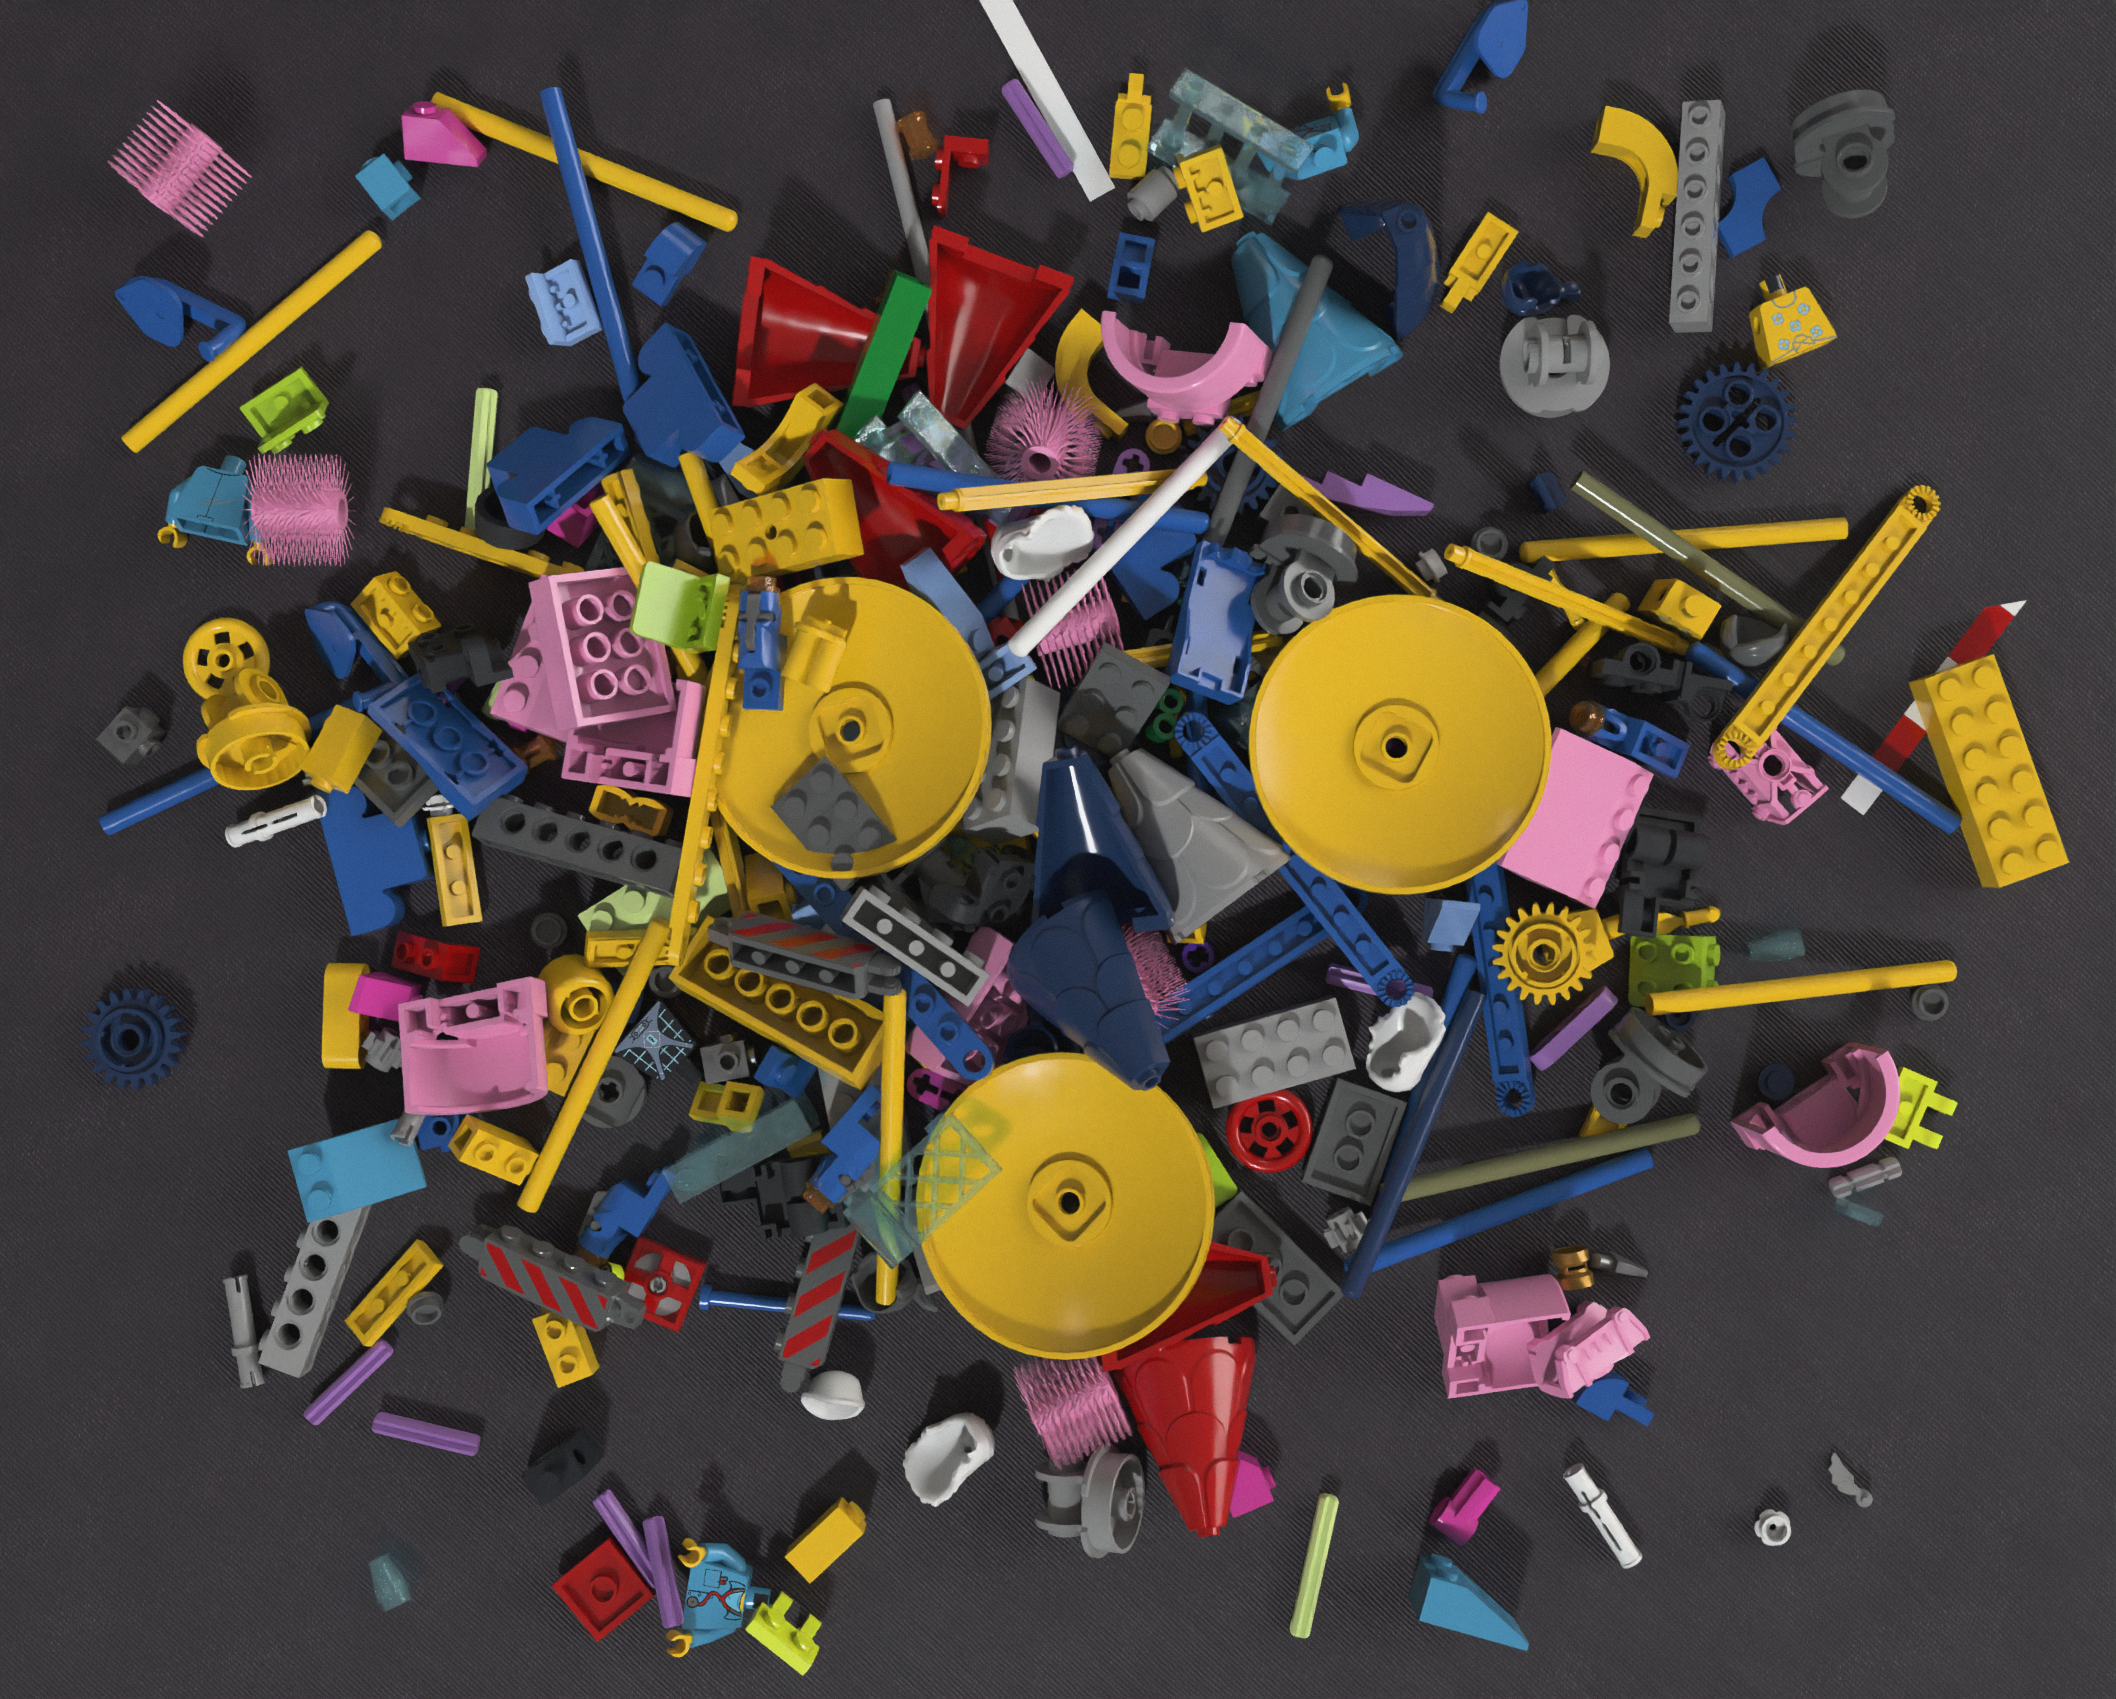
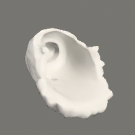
M1058 505L1041 515L1007 522L996 528L991 541V554L1000 573L1011 579H1037L1049 582L1050 579H1054L1055 576L1059 575L1064 567L1069 566L1073 562L1079 563L1088 557L1089 552L1094 546L1093 538L1095 534L1092 530L1091 520L1084 513L1082 507Z
M1414 992L1411 996L1412 999L1406 1005L1392 1007L1390 1013L1384 1017L1378 1016L1377 1022L1369 1027L1372 1040L1366 1057V1069L1369 1072V1077L1378 1086L1388 1091H1407L1418 1084L1446 1031L1444 1026L1446 1015L1434 999L1424 996L1419 992Z
M965 1412L954 1414L938 1423L927 1426L922 1431L921 1437L918 1438L917 1442H913L905 1451L906 1458L903 1460V1467L907 1481L911 1484L913 1492L916 1496L920 1497V1501L923 1504L928 1503L937 1507L945 1500H948L969 1475L994 1455L995 1439L991 1428L985 1423V1419L975 1416L974 1413Z

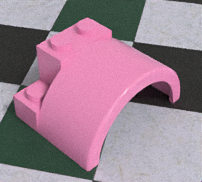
M1102 311L1101 334L1109 360L1120 375L1148 397L1147 408L1158 415L1157 419L1163 422L1179 423L1180 418L1192 419V423L1195 425L1214 427L1215 422H1222L1228 416L1233 395L1244 386L1256 387L1258 382H1264L1275 355L1243 323L1230 322L1226 338L1216 354L1170 350L1171 344L1163 337L1156 336L1155 341L1146 340V333L1129 330L1116 318V312Z
M676 679V683H672L677 711L569 730L561 778L691 798L707 692L706 686L688 680Z
M529 976L496 983L497 987L443 999L429 997L398 1004L405 1112L417 1115L480 1113L525 1105L546 1096L548 1093V1079L542 1019L548 1017L545 981ZM444 1032L447 1035L458 1037V1040H437V1036Z
M1850 1041L1821 1060V1063L1828 1072L1827 1075L1774 1110L1768 1104L1760 1101L1730 1122L1745 1145L1755 1150L1759 1148L1761 1150L1767 1149L1796 1163L1817 1168L1839 1167L1855 1162L1873 1151L1884 1140L1897 1116L1900 1102V1082L1890 1053L1886 1049ZM1851 1086L1852 1089L1860 1087L1858 1103L1848 1092L1847 1087Z
M1543 1274L1477 1284L1475 1275H1451L1443 1280H1438L1434 1318L1444 1354L1442 1376L1448 1399L1538 1386L1532 1372L1527 1343L1534 1338L1542 1339L1549 1334L1548 1319L1562 1317V1320H1570L1571 1315L1564 1293L1552 1275Z

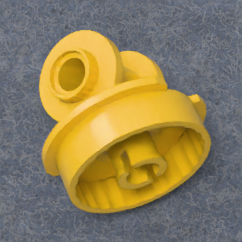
M244 668L234 677V687L236 690L234 694L229 698L223 695H211L202 703V717L210 731L208 734H203L197 739L196 750L202 764L210 769L213 778L219 784L236 790H258L283 783L302 770L300 768L305 761L307 752L310 750L308 742L311 739L312 730L308 718L298 709L288 706L281 687L272 677L254 668Z

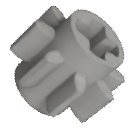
M384 1027L381 1033L377 1030L371 1031L361 1045L369 1050L364 1059L370 1065L383 1072H389L391 1067L395 1069L402 1068L400 1033L389 1027Z
M1346 1207L1336 1211L1326 1219L1329 1227L1324 1229L1325 1232L1323 1234L1331 1249L1340 1245L1344 1253L1350 1252L1357 1248L1368 1221L1362 1211L1354 1214L1350 1207Z

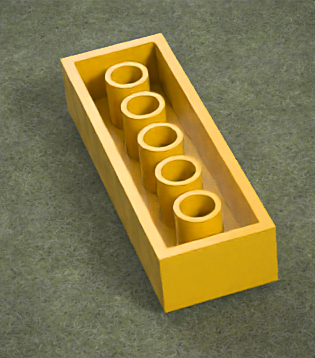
M1994 654L1974 658L1908 682L1954 810L1962 816L1960 826L1982 887L2000 888L2069 863Z
M707 915L687 947L683 965L681 967L675 966L668 978L682 991L863 1093L882 1062L883 1012L860 999H849L732 966L729 948L708 940V927L714 923L715 919Z

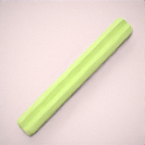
M478 388L475 394L464 526L475 531V503L477 497L491 485V476L487 463L493 459L498 393L490 388Z
M1320 1493L1317 1501L1289 1628L1291 1635L1295 1637L1308 1638L1310 1636L1339 1504L1338 1498L1328 1493Z

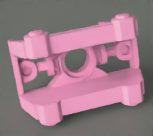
M1777 727L1762 747L1754 754V759H1751L1745 766L1735 770L1724 769L1716 763L1712 753V744L1709 752L1710 755L1708 756L1710 765L1715 769H1722L1753 805L1751 808L1752 813L1759 820L1786 825L1829 789L1827 785L1822 784L1816 777L1815 770L1810 765L1805 764L1777 732ZM1726 742L1727 745L1724 746L1726 748L1724 751L1727 752L1726 756H1729V759L1738 760L1740 755L1729 742ZM1769 755H1775L1782 763L1781 771L1775 776L1768 775L1763 768L1764 760ZM1797 782L1801 787H1804L1806 790H1799L1794 785V783ZM1777 786L1782 791L1788 789L1791 793L1790 800L1795 808L1791 814L1777 800Z
M1585 1300L1577 1306V1313L1571 1316L1570 1320L1563 1322L1542 1339L1534 1338L1527 1343V1351L1534 1379L1541 1391L1560 1398L1574 1397L1573 1393L1582 1386L1589 1387L1594 1379L1610 1372L1615 1362L1633 1354V1348L1641 1341L1648 1340L1650 1335L1646 1327L1630 1310L1614 1306L1607 1311L1602 1305Z

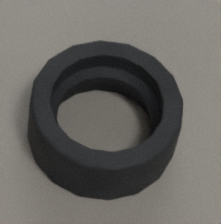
M494 486L485 489L478 495L475 503V527L477 534L486 543L496 548L516 550L535 545L544 537L546 528L539 535H534L509 527L507 521H501L492 517L496 513L503 512Z

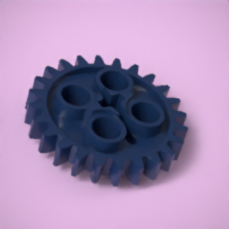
M1735 362L1730 366L1729 373L1724 364L1716 367L1715 375L1710 370H1707L1702 374L1703 382L1696 379L1690 384L1694 392L1686 391L1682 394L1681 398L1688 405H1681L1676 408L1678 414L1685 416L1684 419L1674 424V427L1684 429L1685 432L1676 441L1687 442L1689 445L1682 455L1686 456L1694 453L1696 458L1691 466L1694 468L1701 463L1705 464L1704 476H1708L1716 470L1717 481L1719 482L1725 480L1729 473L1732 483H1737L1741 481L1742 474H1744L1747 481H1751L1756 478V470L1762 476L1770 472L1768 463L1776 466L1782 462L1777 453L1785 454L1791 449L1783 441L1796 437L1794 432L1787 429L1788 426L1798 422L1797 418L1787 416V412L1795 407V403L1784 404L1783 401L1790 391L1783 390L1778 392L1775 388L1778 386L1780 379L1776 378L1769 383L1766 381L1768 370L1764 369L1758 375H1755V368L1752 363L1743 372H1741L1739 362ZM1729 389H1735L1741 394V405H1736L1730 401L1728 396ZM1753 399H1757L1759 401L1758 405L1738 423V428L1727 434L1717 447L1713 446V441L1733 423L1734 417L1742 413ZM1756 414H1760L1767 419L1768 429L1766 431L1759 429L1755 424ZM1704 415H1709L1715 419L1717 424L1715 432L1707 430L1703 425ZM1731 440L1741 444L1743 449L1741 457L1731 453L1729 448Z

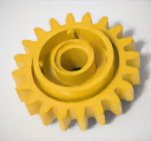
M1534 902L1532 914H1528L1522 907L1518 908L1519 921L1510 916L1506 917L1505 920L1511 928L1510 930L1498 928V936L1505 941L1493 943L1492 949L1502 952L1503 955L1495 957L1492 962L1494 965L1505 966L1498 973L1497 977L1498 979L1507 977L1512 979L1508 984V991H1512L1518 986L1522 988L1520 1000H1524L1529 993H1533L1535 1005H1539L1542 996L1547 995L1551 1005H1554L1556 993H1561L1566 1000H1569L1570 990L1568 987L1572 986L1576 990L1582 991L1583 985L1578 978L1591 979L1592 973L1584 965L1596 964V958L1586 954L1587 951L1596 948V942L1584 941V938L1591 933L1590 927L1581 930L1577 928L1582 920L1580 915L1572 920L1567 919L1569 907L1565 906L1559 914H1555L1553 902L1548 904L1546 912H1542L1539 904ZM1547 944L1554 949L1555 957L1549 962H1540L1534 956V949L1538 945Z

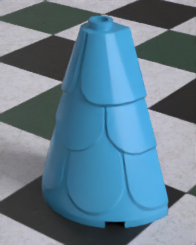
M1253 231L1243 236L1236 243L1238 249L1233 254L1231 263L1244 320L1248 321L1250 329L1275 353L1309 266L1266 234L1260 233L1256 235ZM1326 285L1273 420L1277 423L1281 432L1285 431L1311 415L1319 402L1366 373H1369L1371 377L1400 360L1403 352L1388 334L1353 308L1351 302Z

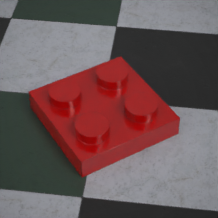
M611 1535L552 1584L553 1589L597 1642L656 1594V1590L649 1587L634 1563Z

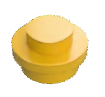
M1156 419L1150 423L1146 430L1147 445L1157 454H1171L1181 444L1182 432L1177 423H1167Z

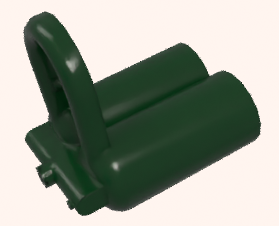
M1170 688L1166 689L1149 715L1148 722L1139 730L1136 736H1139L1144 745L1156 747L1175 736L1174 728L1177 720L1173 715L1178 713L1183 707V697L1179 691Z

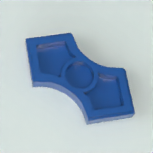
M1764 157L1733 173L1728 178L1732 190V202L1727 215L1719 222L1718 236L1730 259L1767 239L1762 226L1763 212L1769 199L1778 193L1781 187Z

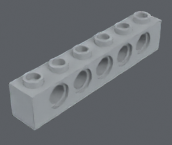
M1721 100L1688 101L1682 103L1669 324L1675 333L1712 332L1726 115Z
M372 1204L310 1222L308 1227L303 1228L296 1245L300 1248L297 1259L290 1263L284 1276V1282H287L284 1294L279 1295L271 1311V1316L275 1317L271 1329L265 1331L259 1343L258 1350L262 1351L258 1361L259 1364L297 1378H301L311 1371ZM327 1220L333 1221L337 1225V1237L327 1233ZM315 1254L324 1259L326 1264L324 1271H320L314 1266L313 1257ZM302 1289H306L311 1293L313 1297L312 1305H307L302 1301L300 1296ZM289 1323L298 1327L300 1331L299 1339H295L289 1334Z

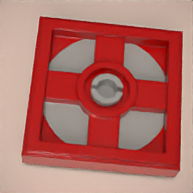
M640 1235L624 1271V1281L630 1283L628 1293L647 1305L644 1319L679 1332L707 1262Z

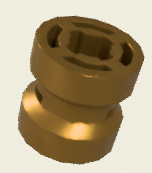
M1567 1246L1551 1252L1553 1264L1558 1267L1556 1280L1562 1290L1583 1289L1594 1284L1593 1273L1587 1266V1261L1590 1259L1587 1246Z

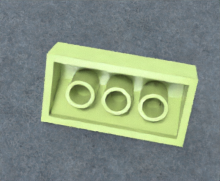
M712 842L709 849L704 848L702 863L707 865L706 877L703 886H698L695 901H700V913L697 923H691V927H697V930L707 915L716 919L731 909L719 854ZM625 885L580 913L578 917L587 931L647 929L651 919L654 917H662L670 922L673 899ZM629 967L616 968L625 976Z

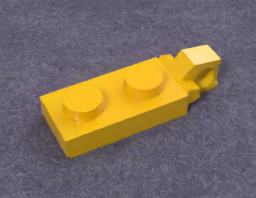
M1129 73L1128 94L1118 93V101H1116L1109 178L1141 181L1146 175L1152 105H1150L1151 96L1142 95L1144 74Z
M1488 212L1447 274L1448 277L1444 285L1449 287L1450 291L1440 307L1452 314L1463 297L1471 302L1474 296L1478 295L1519 231Z

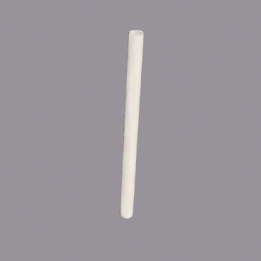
M1230 416V417H1231L1233 420H1235L1238 424L1241 423V422H1240L1237 418H1235L1234 416ZM1218 427L1015 633L1008 642L1009 649L1014 655L1025 657L1232 445L1227 441L1228 437Z

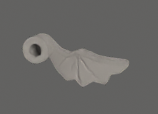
M1832 1452L1830 1456L1831 1464L1827 1468L1832 1474L1831 1483L1837 1485L1840 1492L1854 1495V1499L1859 1506H1870L1873 1501L1872 1495L1868 1490L1860 1488L1854 1483V1476L1844 1467L1836 1452Z

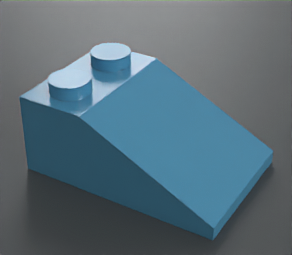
M400 1118L288 1150L307 1223L428 1187L415 1139L413 1145L408 1147L398 1143L399 1137L397 1141L390 1138V1134Z
M1432 1554L1431 1558L1419 1556L1408 1596L1419 1621L1525 1651L1528 1650L1529 1643L1515 1619L1457 1566L1453 1565L1451 1559L1438 1554Z

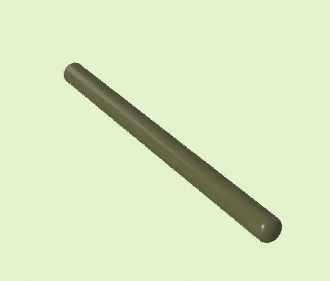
M1581 470L1572 481L1569 489L1774 628L1778 629L1783 623H1786L1790 639L1794 638L1806 622L1585 471ZM1838 645L1826 663L1831 666L1838 665L1845 657L1844 647Z
M1688 1113L1412 1176L1401 1202L1696 1135L1700 1131V1121L1695 1114ZM1384 1183L1379 1184L1380 1192L1383 1188Z

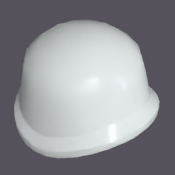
M833 1370L820 1373L812 1379L807 1391L801 1395V1402L804 1407L816 1417L826 1420L852 1418L857 1416L865 1407L859 1380L852 1374L843 1371Z

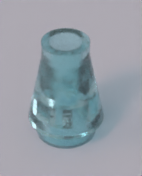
M1787 926L1756 940L1747 941L1749 957L1752 963L1759 961L1797 962V958L1805 956L1803 938L1799 928L1790 929Z
M389 1553L368 1563L377 1606L381 1605L384 1613L412 1599L409 1592L412 1588L391 1560Z

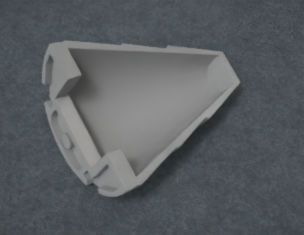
M1126 748L1109 761L1113 767L1108 770V775L1116 800L1121 806L1120 814L1142 847L1144 856L1164 889L1174 912L1175 924L1170 929L1164 930L1174 946L1292 859L1281 844L1237 816L1234 810L1197 788L1195 781L1146 750L1140 748L1130 753Z

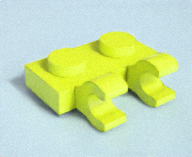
M1899 1066L1897 1070L1900 1082L1899 1108L1893 1126L1884 1139L1909 1149L1912 1140L1938 1149L1943 1136L1919 1126L1927 1106L1952 1116L1958 1102L1934 1093L1937 1081Z
M781 1591L773 1605L767 1606L762 1602L758 1606L745 1630L803 1676L812 1666L820 1648L814 1643L812 1638L822 1622L812 1614H809L802 1627L796 1629L784 1617L793 1599Z

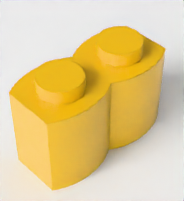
M610 785L597 786L589 807V812L602 821L625 824L632 831L639 830L652 836L666 835L674 810L661 800L638 797L627 788Z

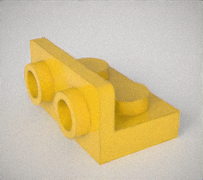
M1220 144L1184 157L1183 153L1175 155L1178 166L1172 168L1179 190L1183 188L1187 190L1190 201L1185 202L1184 206L1190 224L1197 222L1203 233L1244 217Z
M396 571L374 577L350 604L396 660L405 658L410 653L408 642L417 640V637L422 634L436 632L441 627L433 611L411 589L409 582Z
M543 1018L548 1090L565 1097L598 1030L586 1035L572 1036L560 1032L550 1023L548 1018Z

